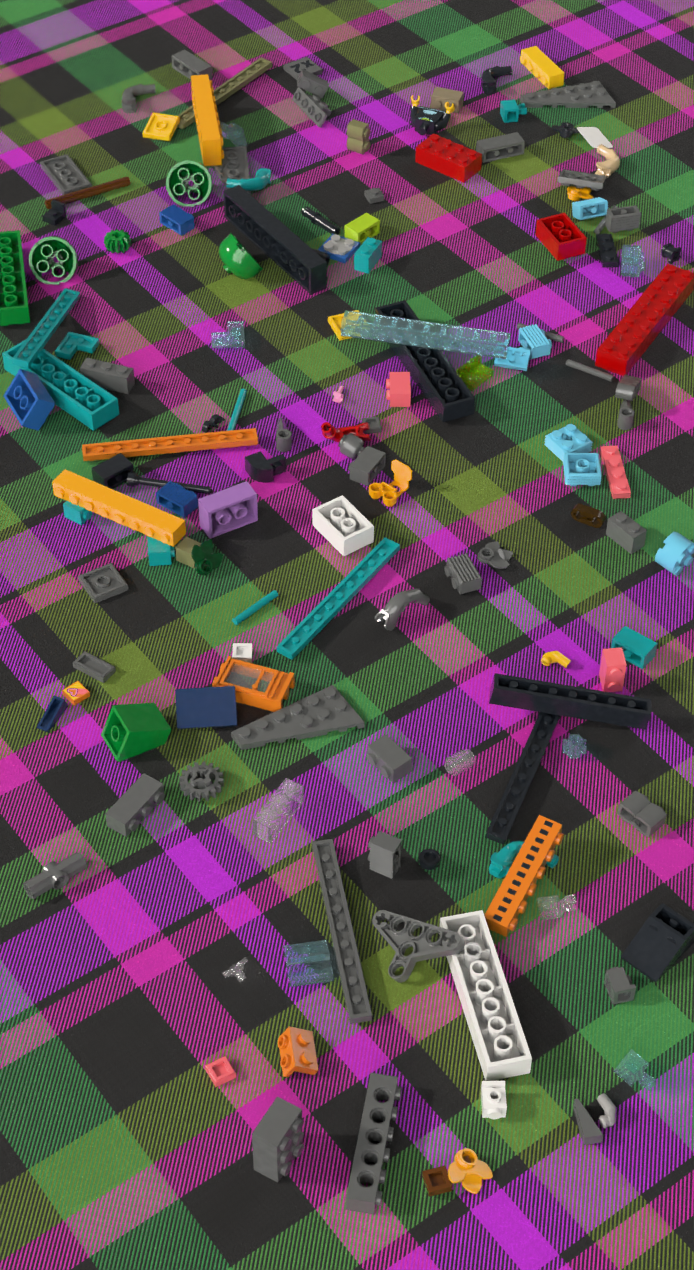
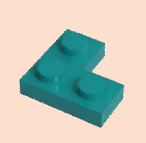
M68 332L55 350V356L71 360L77 350L93 354L100 344L99 338Z

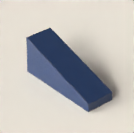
M53 696L37 726L38 729L49 732L68 707L65 699Z

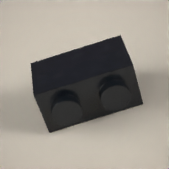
M121 453L92 468L93 481L110 489L126 482L128 473L134 472L133 463Z

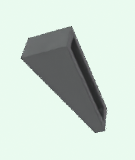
M578 1098L574 1099L573 1109L583 1145L601 1143L603 1139L602 1132Z

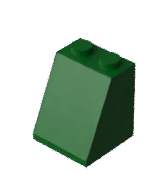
M155 703L113 705L101 736L116 761L121 762L164 745L170 735L171 728Z

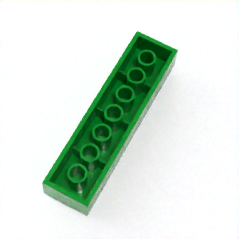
M20 230L0 232V326L30 323Z

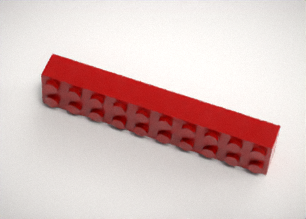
M667 264L597 349L595 366L622 376L627 375L694 290V273Z

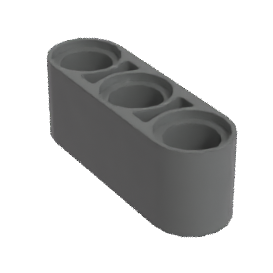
M624 375L617 385L615 397L633 401L640 390L642 378Z

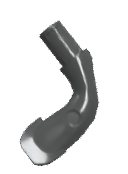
M139 84L125 89L121 98L123 111L125 113H134L136 111V96L149 93L155 94V84Z
M418 588L401 591L388 601L374 619L381 623L385 621V629L392 631L397 625L398 618L409 603H420L425 606L430 602V597Z

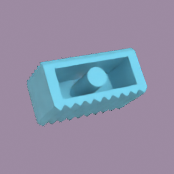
M595 197V199L572 203L573 218L578 220L607 215L608 201L603 198Z
M537 324L519 328L518 341L521 346L531 350V359L550 355L552 342L546 338L543 329H540Z

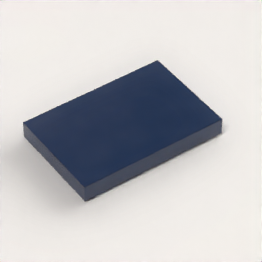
M235 686L175 689L177 730L237 726Z

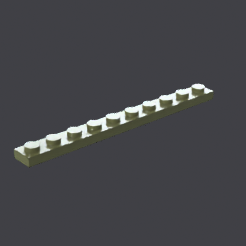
M260 57L214 90L216 104L219 105L270 69L272 61ZM193 105L177 115L180 117V122L177 126L180 129H185L196 121Z

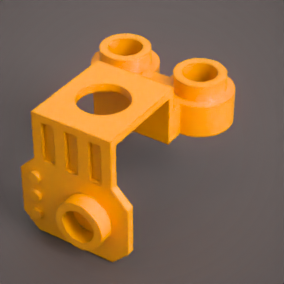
M396 459L392 461L391 469L394 473V480L390 484L382 482L381 484L372 483L369 485V495L371 498L379 499L382 496L383 503L388 507L396 504L397 498L409 488V481L412 480L411 468ZM393 486H397V487H399L401 490H400L399 492H397V489L394 488Z

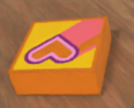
M79 681L62 690L63 696L74 706L90 697V692Z

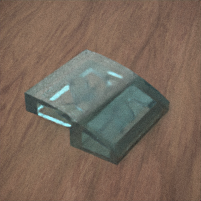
M327 940L283 946L290 987L334 981Z

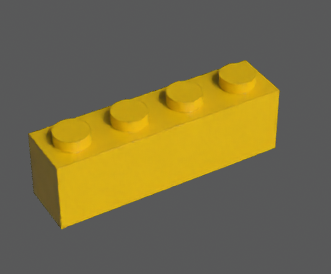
M537 46L521 50L520 62L548 89L564 85L565 73Z

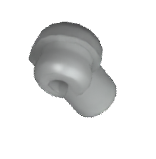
M603 1093L597 1098L605 1114L599 1117V1123L602 1128H607L608 1126L612 1127L616 1122V1106L608 1095Z

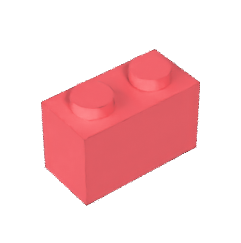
M389 372V379H386V389H389L386 390V400H390V407H410V372Z
M622 648L602 650L599 678L604 692L623 691L627 664Z

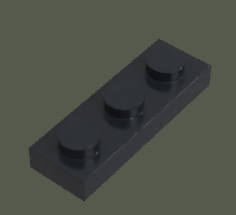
M596 234V244L602 268L618 267L619 261L612 234Z

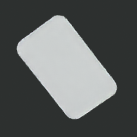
M577 127V130L592 147L597 148L600 144L607 148L613 147L598 128Z

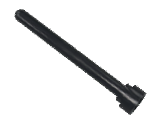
M129 472L127 477V486L131 487L139 486V484L163 487L169 482L143 478L134 472ZM178 483L189 491L205 494L212 493L211 487Z

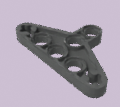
M386 910L378 911L372 919L375 928L396 952L389 966L388 974L399 983L405 982L409 978L416 962L460 953L465 946L464 939L455 931ZM387 919L390 922V925L388 923L381 921ZM405 922L404 928L401 931H396L397 925ZM422 927V933L415 937L414 931ZM435 933H440V938L436 942H431L432 936ZM447 939L451 942L457 941V943L450 945L447 942ZM408 947H413V952L409 956H404L405 950ZM404 967L403 973L395 976L397 968Z

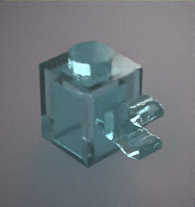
M632 1049L613 1070L630 1086L638 1080L648 1091L657 1082L645 1072L649 1063Z

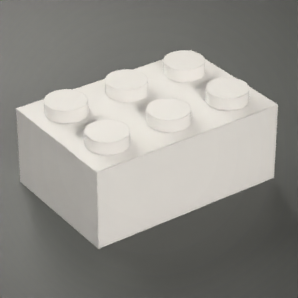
M343 495L312 509L313 526L343 556L374 542V526Z

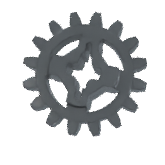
M205 761L201 765L194 762V767L188 765L187 771L182 770V776H179L180 790L184 792V796L190 795V800L196 797L198 802H201L202 798L209 801L210 796L216 798V792L221 793L222 787H224L223 772H220L219 767L213 768V763L207 766Z

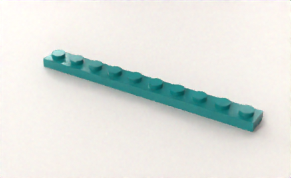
M67 288L62 291L12 358L13 365H17L20 368L30 367L79 300L80 292Z
M384 538L276 647L277 652L293 660L400 550V544Z

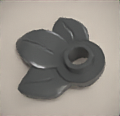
M496 541L486 544L485 548L479 551L477 558L483 564H490L494 568L504 569L509 567L508 561L512 558L513 552L499 549V542Z

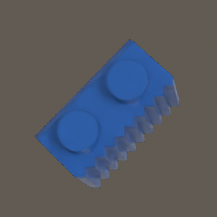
M174 204L159 212L160 223L181 236L195 228L194 216Z
M169 481L156 492L157 504L183 518H186L198 507L197 495L193 491L186 490L178 483L175 484Z

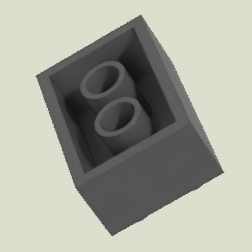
M277 1096L252 1133L254 1170L277 1183L282 1176L288 1175L292 1167V1161L295 1157L298 1158L304 1149V1132H302L304 1120H302L301 1108Z

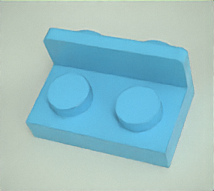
M498 345L494 366L527 371L531 350L523 347L513 348L509 345Z

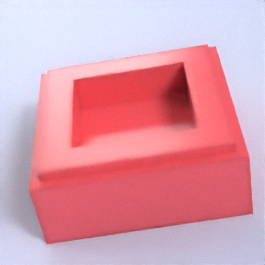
M226 1056L205 1065V1070L215 1087L236 1078V1072Z

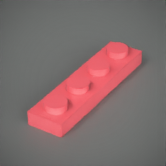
M618 445L601 446L600 455L612 498H630L631 491Z

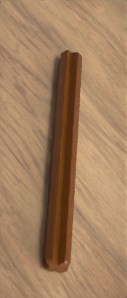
M123 177L45 200V206L47 209L52 208L51 201L53 199L67 204L129 186L130 180L129 177Z

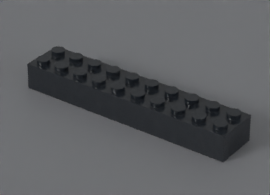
M240 185L223 191L224 217L310 295L327 288V262L325 259L320 257L316 251L312 250Z
M406 300L376 307V326L404 367L410 372L411 377L442 422L474 414L475 397Z

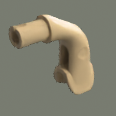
M600 144L597 147V153L604 156L606 161L596 163L598 170L595 174L604 175L608 178L619 168L620 159L613 149H608Z

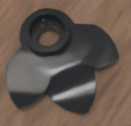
M563 122L559 126L552 125V129L558 131L563 138H571L574 133H580L577 128H574L573 124Z

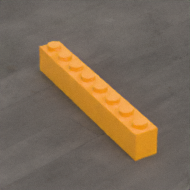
M66 469L52 481L54 495L58 498L83 507L88 511H92L174 547L186 534L185 520Z

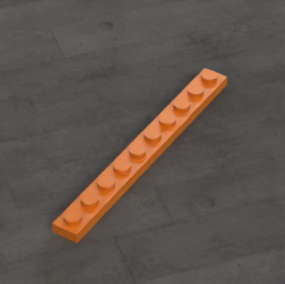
M256 428L84 444L82 445L83 461L110 459L120 453L128 458L258 445Z

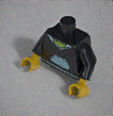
M412 95L411 102L413 106H411L410 121L415 126V131L420 135L436 134L439 130L446 128L451 116L450 113L455 110L454 104L452 103V106L449 107V102H446L445 113L442 110L422 106L417 107L420 104V97L418 95V100L415 101Z

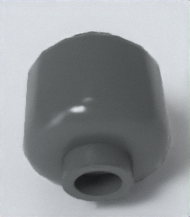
M353 433L345 434L338 444L340 452L350 459H355L365 449L363 447V439Z

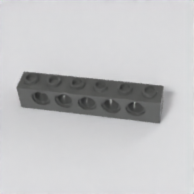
M377 1073L370 1074L346 1195V1210L375 1214L376 1205H381L383 1191H379L380 1184H385L387 1171L383 1169L384 1162H389L390 1148H387L388 1141H393L394 1127H391V1122L397 1119L398 1107H395V1101H400L402 1087L398 1086V1077ZM380 1100H385V1101H387V1102L381 1103V1102H379V1101H380ZM380 1120V1121H383V1122H382V1123H376V1122H374V1121ZM372 1141H378L379 1143H378V1144H372V1143H370V1142H372ZM374 1162L375 1165H368L366 1163ZM369 1183L371 1186L365 1187L362 1184Z

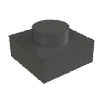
M379 187L364 191V196L370 204L384 201V195Z

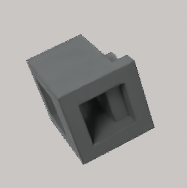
M613 967L606 970L604 984L612 1005L633 1001L636 986L635 984L632 985L629 975H626L624 968Z

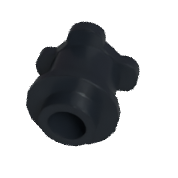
M668 243L662 247L661 256L668 258V263L672 264L680 259L682 248L678 247L676 249L673 247V244Z

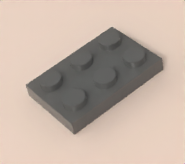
M562 169L557 182L564 186H570L571 184L576 185L577 188L590 187L592 190L599 191L603 189L607 176Z

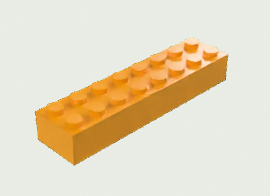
M208 74L192 75V103L203 165H222L221 159H224L222 146H224L212 80H209Z

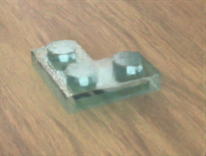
M224 122L220 124L224 139H229L235 146H247L243 128L234 122H231L229 125Z
M244 321L227 322L228 332L211 333L212 348L245 347Z

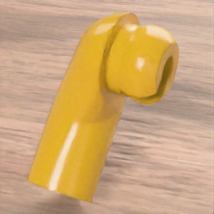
M559 651L546 652L541 659V663L544 666L558 662L566 668L571 662L570 659Z

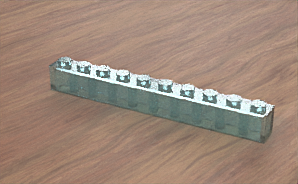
M345 310L341 321V336L501 359L507 358L510 345V333L347 310Z

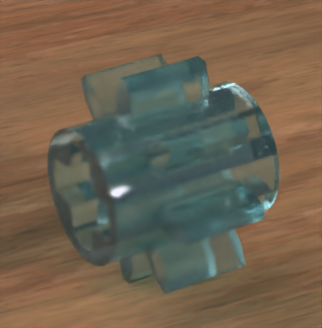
M569 734L568 740L563 739V753H566L569 758H580L581 753L586 754L587 740L583 739L579 734Z

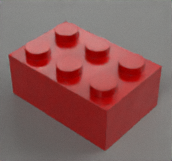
M565 212L537 219L536 236L557 261L585 254L587 238Z

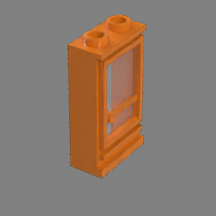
M228 656L226 662L221 664L218 677H214L212 687L235 686L236 702L275 712L282 709V700L288 699L289 688L294 689L295 678L292 672L288 674L279 670L231 659V656Z

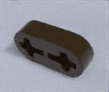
M576 504L571 511V516L574 520L595 528H600L606 520V516L602 511L584 504Z

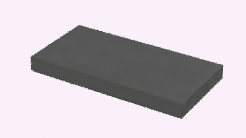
M68 154L40 162V167L62 195L92 187V184Z

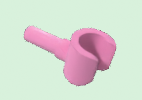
M340 386L337 392H333L334 398L332 401L339 404L342 403L344 399V394H341L344 389L343 386Z

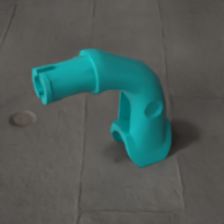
M260 168L257 170L255 178L251 179L227 178L226 187L233 188L240 185L246 191L261 190L268 184H271V170Z
M513 841L503 847L498 853H493L490 859L489 873L498 879L504 878L524 841ZM554 854L552 861H547L546 864L553 869L559 861V856Z

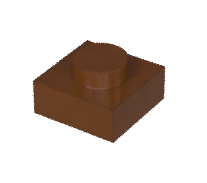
M446 1166L422 1171V1177L429 1197L452 1191V1184L448 1177Z

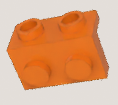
M289 1026L278 1038L281 1056L280 1065L283 1076L289 1077L294 1071L315 1075L319 1070L313 1031Z

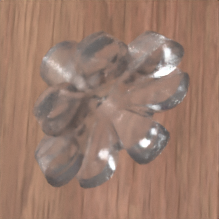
M244 957L236 963V966L235 964L230 966L229 970L224 971L222 974L225 977L235 975L238 981L241 982L247 978L242 971L245 963L248 961L247 958Z

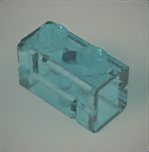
M623 245L621 252V275L624 277H639L641 271H644V252H641L640 245Z

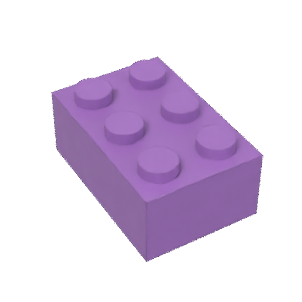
M247 481L198 499L200 527L209 539L258 521L257 493Z

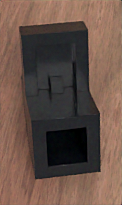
M260 451L245 457V470L255 481L262 483L273 482V476L286 472V458L282 454L266 459Z

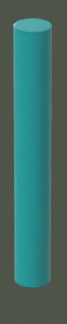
M273 590L233 618V623L238 625L278 597L277 591Z

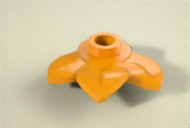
M569 186L567 188L568 199L579 201L580 198L588 200L594 198L590 195L591 189L588 187L577 188Z
M469 1148L459 1150L454 1157V1162L448 1168L450 1181L453 1184L461 1182L462 1186L473 1194H477L480 1191L482 1179H492L493 1177L490 1167L485 1162L478 1160L476 1153Z

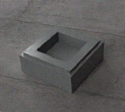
M379 417L362 418V423L368 422L370 424L369 430H365L364 434L381 433Z

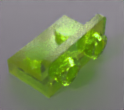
M479 354L457 369L458 375L471 391L493 376V369L480 363L481 356Z

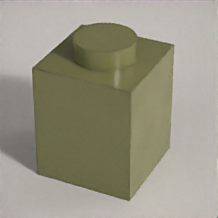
M185 537L175 547L176 561L195 569V562L192 559L191 553L194 545L200 546L202 543Z

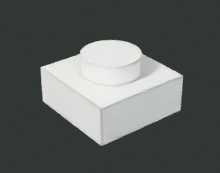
M233 643L232 658L252 663V643Z

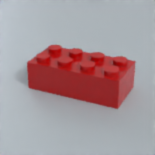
M432 134L416 146L415 162L465 183L481 170L482 154L449 139L440 137L437 134Z

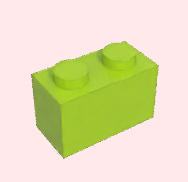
M368 213L345 225V238L360 242V245L367 237L372 238L380 233V220Z

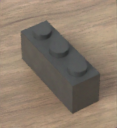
M185 49L172 55V68L191 79L192 75L208 74L209 80L213 79L212 66Z
M518 132L477 141L476 152L482 154L483 163L524 154L525 141Z
M86 358L80 367V374L103 389L129 394L135 385L134 368Z
M143 773L105 813L107 827L125 837L132 831H135L140 822L151 814L157 804L163 801L165 797L163 783Z

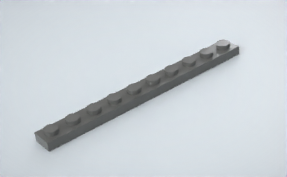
M333 839L313 841L312 850L349 1022L353 1024L372 1021L371 1008Z

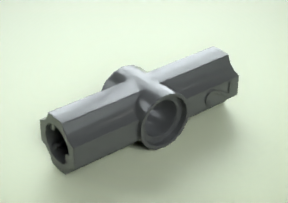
M76 852L59 863L52 861L46 864L42 872L24 882L23 887L29 898L35 899L52 888L55 890L63 888L68 883L69 878L87 868V863L80 852Z

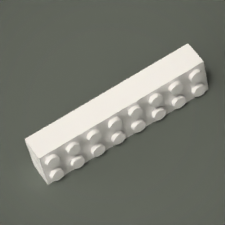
M483 910L440 918L441 928L457 932L465 941L464 949L460 953L446 957L485 1081L530 1073L532 1057ZM447 939V942L450 945L457 943V941L451 942Z

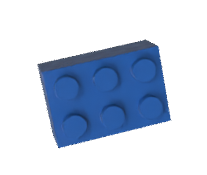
M19 369L4 394L5 400L21 426L37 431L44 424L55 405L38 375Z

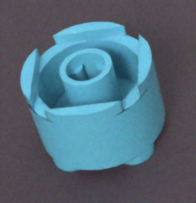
M672 532L664 540L663 543L665 545L663 549H658L655 562L675 576H678L683 567H688L694 559L692 557L694 543L680 533Z

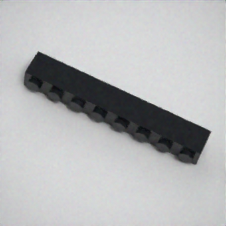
M497 673L494 674L490 687L489 704L639 729H646L651 717V699Z

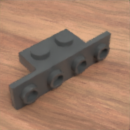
M300 87L294 93L292 100L321 128L327 116H330L332 112L328 105L322 102L319 96L315 94L313 96L308 95Z

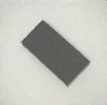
M86 651L73 662L75 669L102 683H105L116 672L114 666Z

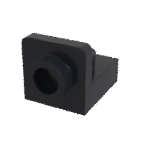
M53 199L51 201L52 208L42 216L44 222L56 226L66 217V209L64 203Z

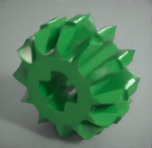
M111 230V232L106 233L104 244L107 251H111V253H124V251L129 250L131 239L128 232H124V230Z

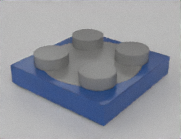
M332 234L318 250L327 253L330 259L346 263L359 249L360 242Z

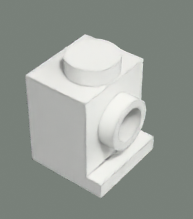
M482 1081V1118L499 1119L506 1117L505 1081Z

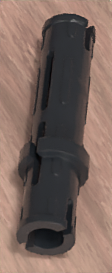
M309 207L303 208L301 214L311 220V223L317 224L331 235L335 233L339 235V227Z

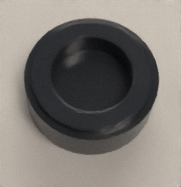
M425 849L419 855V864L423 869L434 870L440 864V855L436 850Z

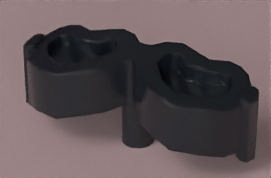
M214 414L209 421L206 420L201 430L208 433L212 426L218 428L217 424L225 419Z

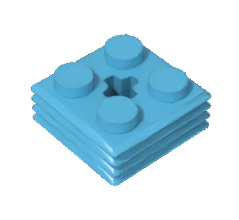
M568 424L545 436L546 441L544 445L562 461L564 453H588L592 451L591 446L593 442L573 424Z
M564 453L563 467L566 485L595 486L601 484L602 473L598 453Z

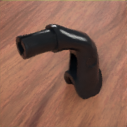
M495 66L485 70L481 75L483 92L486 95L495 94L497 80L494 78L512 75V67Z

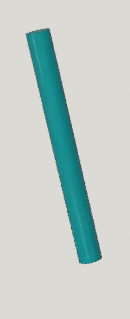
M246 389L240 390L227 431L235 429L247 394Z

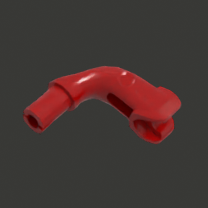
M328 422L321 425L323 436L335 442H340L345 434L348 435L350 433L363 439V441H371L369 434H364L365 430H369L370 424L368 422L335 428Z

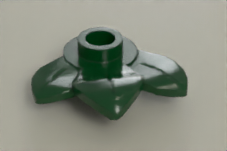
M211 539L204 541L200 546L194 545L192 548V559L195 562V570L199 575H207L212 569L220 566L223 554L213 552Z

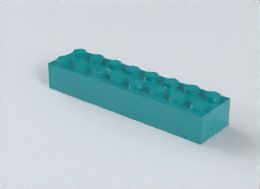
M26 340L2 353L4 369L14 376H16L19 369L37 374L55 402V405L93 431L119 415L118 399L45 349L41 350L29 368H20L12 364V358Z

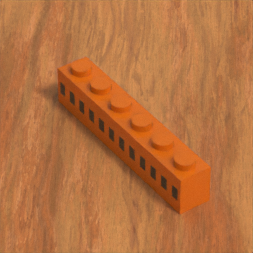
M541 815L538 816L484 915L489 930L505 937L508 936L510 930H515L518 924V915L520 913L523 914L528 904L526 900L529 896L532 897L534 895L538 878H543L547 861H552L555 854V846H559L563 840L562 824Z

